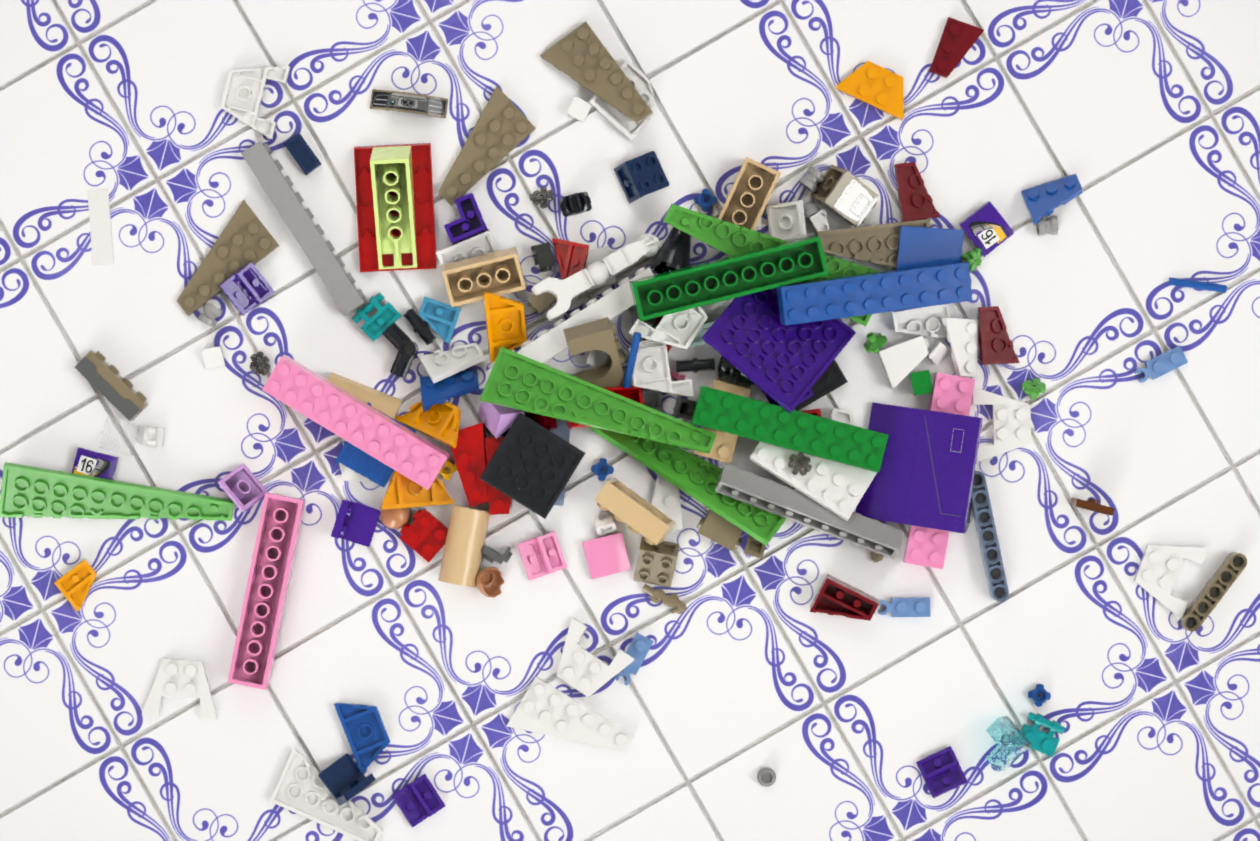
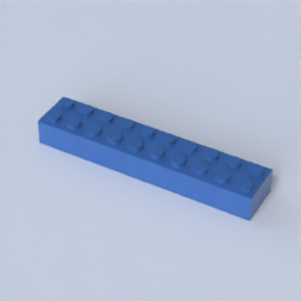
M964 261L799 282L776 287L780 324L785 326L973 301L969 262Z

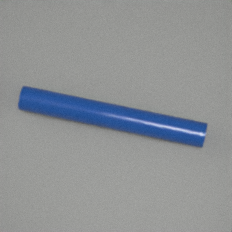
M1169 277L1168 285L1223 293H1226L1227 285Z
M634 332L622 385L625 388H630L641 339L640 332Z

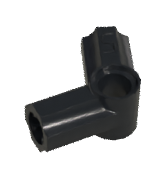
M393 323L383 333L398 350L390 373L406 379L419 348L416 342L412 341L396 323ZM409 343L413 346L411 354H407L404 350L405 346Z

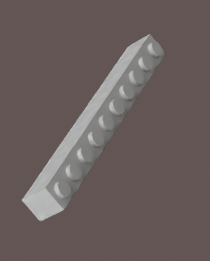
M259 141L242 152V156L345 316L349 315L366 304L364 302L365 295L360 288L357 290L353 285L356 281L351 273L346 274L344 271V262L340 256L336 258L332 252L335 250L329 240L325 241L322 235L325 233L321 226L314 224L312 220L314 215L309 208L305 209L302 205L304 200L299 192L295 193L291 188L294 185L288 175L284 177L281 170L283 167L278 159L274 161L270 155L273 151L269 145Z
M725 463L719 474L715 492L894 559L900 550L904 531L894 526L886 525L878 520L855 512L852 513L848 521H845L800 491L776 483L771 479L760 477L752 472L739 469L734 465Z

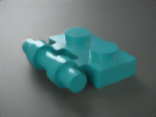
M380 292L375 297L372 296L369 299L370 302L362 309L359 308L356 311L357 314L352 317L356 323L361 319L366 322L361 329L373 342L402 316L390 302H387L384 306L380 304L385 298ZM375 307L378 312L369 318L367 314Z
M1029 712L1027 719L1033 721L1031 726L1023 724L1016 741L1053 757L1060 739L1053 737L1054 733L1063 734L1065 727L1059 725L1057 721L1043 718V715L1039 713L1036 715ZM1039 725L1049 728L1047 734L1037 730Z

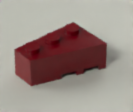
M827 574L810 606V612L827 613L828 615H840L870 621L879 605V599Z

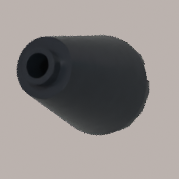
M673 227L653 260L651 268L655 267L654 271L661 274L670 270L689 267L691 235Z

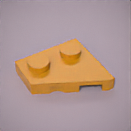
M84 559L54 582L77 612L80 610L97 572Z

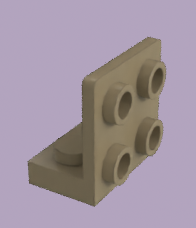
M642 537L633 580L671 587L679 544L664 541L658 545H650Z

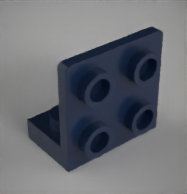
M654 151L626 161L614 168L629 204L645 195L669 186V182Z
M347 753L318 774V777L339 806L349 801L376 780L372 773L365 777Z

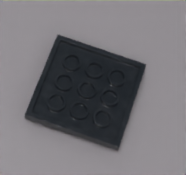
M519 413L479 479L545 519L584 457L585 452L524 414Z

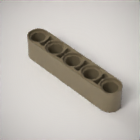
M1233 552L1226 557L1180 619V625L1183 629L1193 632L1200 628L1246 567L1247 558L1245 555ZM1239 556L1241 559V563L1239 566L1235 567L1233 565V559L1234 557ZM1227 571L1229 573V579L1223 582L1221 579V575L1223 572ZM1212 587H1216L1218 590L1217 595L1211 597L1209 594ZM1201 602L1206 604V609L1203 612L1198 611V605ZM1192 617L1194 625L1189 628L1186 625V621Z

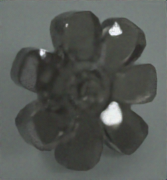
M541 188L540 192L536 190L533 194L529 195L530 201L534 205L540 204L542 209L548 207L547 201L554 199L553 191H547V188Z
M261 351L251 355V371H254L257 375H267L269 373L268 370H270V364L267 363L270 361L269 358L264 356V353Z
M799 452L797 456L792 454L789 457L788 467L793 468L791 472L794 475L800 472V475L804 476L812 469V466L809 464L811 459L804 456L802 452Z

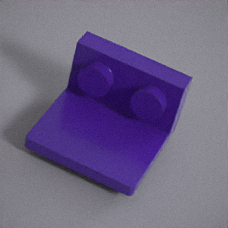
M343 499L331 537L342 538L369 547L381 511Z

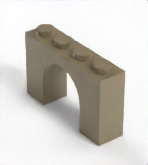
M608 317L563 330L571 356L590 350H602L608 353L606 360L598 367L575 373L577 378L601 388L623 387L626 368H622L621 365L625 363L622 353L618 354V350H621L618 338H614V335H617L615 324H610Z

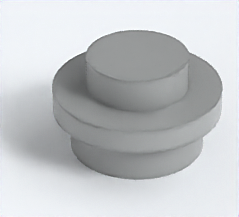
M764 767L759 770L757 780L762 786L769 787L775 783L776 773L773 769Z

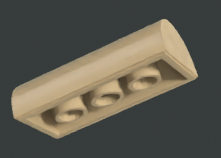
M333 372L328 376V381L366 404L368 402L371 403V406L396 419L403 400Z
M458 505L452 506L439 581L476 587V577L480 569L482 551L490 518L489 511Z

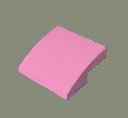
M555 531L516 544L529 581L567 568Z
M622 532L582 542L591 579L631 569Z

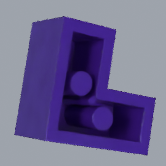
M473 193L454 200L462 218L444 225L452 244L487 230Z

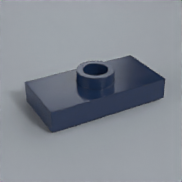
M300 133L284 143L306 175L322 165Z

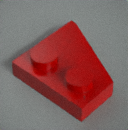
M556 238L552 239L557 262L560 267L561 279L564 280L585 269L589 245Z

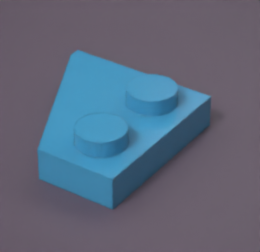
M424 297L419 316L446 343L450 344L461 309L457 307L451 308V305Z

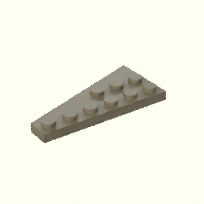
M584 22L540 55L542 59L568 75L594 95H597L636 124H639L653 114L647 103L587 22Z
M498 86L495 88L438 191L451 206L455 204V199L466 194L536 130L532 123Z
M243 200L177 299L178 304L188 316L220 293L222 290L218 285L249 262H252L255 266L280 246L245 200Z
M930 219L816 232V235L820 236L824 253L896 268L900 226L930 227Z

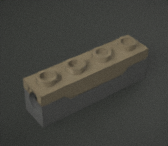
M90 351L75 368L129 421H133L149 405L145 402L147 398L140 391L136 393L132 389L133 384L126 378L122 379L118 375L120 373L119 370L112 364L109 366L105 362L106 358L99 351Z

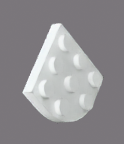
M627 59L620 68L653 112L654 92L651 83L645 74ZM594 95L589 101L591 105L631 141L645 127L652 116L651 114L642 122L636 124L597 95Z

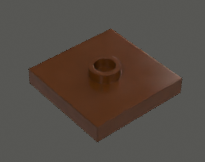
M1071 498L1070 501L1071 506L1112 516L1115 508L1100 505L1099 500L1088 498V501Z

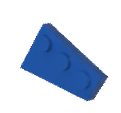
M1073 174L1022 190L1021 195L1035 225L1039 222V219L1045 215H1050L1054 212V209L1060 205H1065L1080 195L1082 187L1077 175Z
M477 369L460 371L434 384L429 376L420 377L424 412L430 410V407L439 403V405L446 403L447 399L461 397L479 389Z

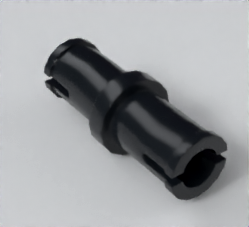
M413 308L403 315L414 328L413 331L419 334L427 346L436 339L426 326L427 323L420 319Z
M693 358V360L676 361V373L690 371L698 373V371L715 370L714 358L700 360Z

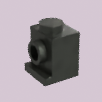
M550 243L531 246V250L536 251V254H533L535 266L539 265L541 272L552 270L551 266H555Z

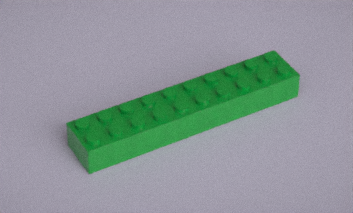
M814 235L629 281L637 317L640 321L828 275L820 236Z
M705 386L699 387L690 424L873 472L880 471L889 436L796 410L789 413L781 406Z

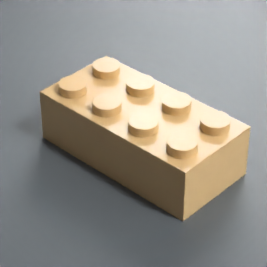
M746 157L718 219L755 231L781 173Z
M516 247L441 265L451 308L484 300L483 292L500 296L526 289Z
M715 379L711 386L713 389L749 398L751 389ZM700 426V428L717 435L709 454L695 450L693 454L731 464L738 436Z
M616 478L608 480L594 499L598 502L597 505L601 509L612 512L613 517L617 521L627 523L629 525L628 528L636 534L639 532L650 545H658L664 542L676 525L675 521Z

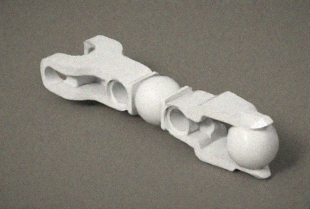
M650 233L642 234L636 242L622 247L601 261L591 262L586 269L564 280L548 277L533 286L531 290L535 295L548 292L555 296L556 305L548 310L546 317L548 320L556 319L567 313L571 300L574 297L594 287V285L604 284L608 281L609 277L630 268L643 257L655 256L660 249L659 239Z

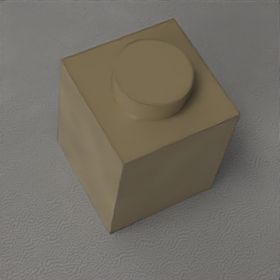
M548 292L540 295L533 294L527 299L530 302L527 306L535 314L537 312L542 314L556 301V298L552 293Z

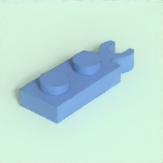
M1179 345L1144 362L1147 368H1138L1134 373L1142 372L1144 374V377L1138 380L1139 383H1142L1150 375L1154 380L1188 363Z
M930 597L891 598V603L884 600L879 601V604H884L886 607L884 611H878L880 615H886L888 612H891V617H931Z
M636 632L626 651L635 660L616 675L617 681L620 676H625L627 680L624 685L627 686L629 684L630 673L637 674L654 642L653 640Z

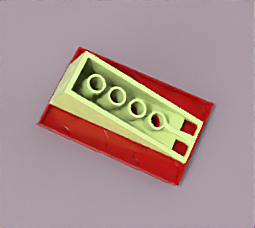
M431 143L354 147L360 272L437 268Z

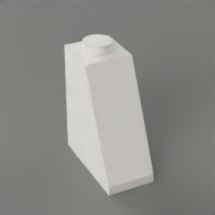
M923 335L878 352L891 388L897 386L929 354L930 344L927 338H923Z

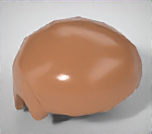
M410 508L381 510L380 513L382 523L391 529L403 528L410 522L412 515Z
M485 567L476 577L477 589L483 595L493 598L502 593L500 588L504 584L501 571L495 567Z

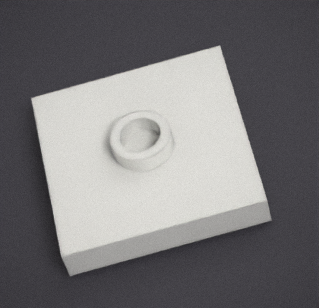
M803 200L766 206L770 236L788 242L807 237Z

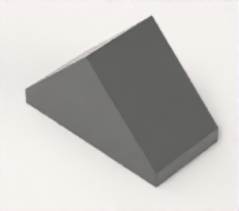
M677 397L672 416L691 420L696 401Z

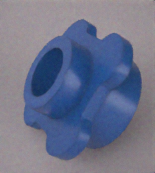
M703 189L702 193L694 198V202L699 204L704 212H707L712 204L717 203V198L712 196L709 189Z
M601 458L599 463L591 467V471L596 473L600 481H604L607 475L614 472V468L608 465L605 458Z
M1037 684L1034 690L1028 692V697L1034 700L1037 707H1040L1046 700L1051 698V694L1044 689L1043 684Z

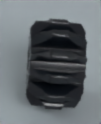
M587 192L571 194L559 200L560 210L565 217L581 214L592 209V202Z

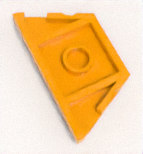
M867 61L835 88L903 120V77Z
M483 292L489 359L493 363L501 347L512 351L515 347L527 341L524 305L518 301Z
M421 399L419 403H415L409 408V412L402 417L399 415L395 419L411 429L450 447L456 448L461 409L449 402L439 405V403L430 407V410L424 412Z
M394 470L380 510L452 505L454 500L450 498L445 490L446 487L439 480L438 476L431 488L427 490Z

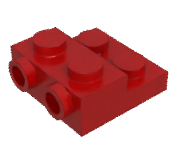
M419 509L412 517L414 522L410 526L406 524L401 529L400 533L402 535L399 538L429 563L445 545L448 528L427 509L423 511Z

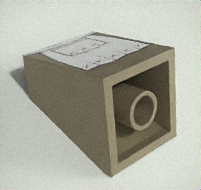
M831 165L824 174V180L817 184V189L811 195L813 199L844 221L859 227L866 220V215L876 206L880 196L849 171Z

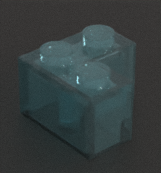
M1008 716L998 717L986 729L987 733L998 745L985 758L997 772L1004 771L1032 744Z

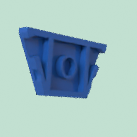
M334 703L357 765L362 773L391 742L377 706Z

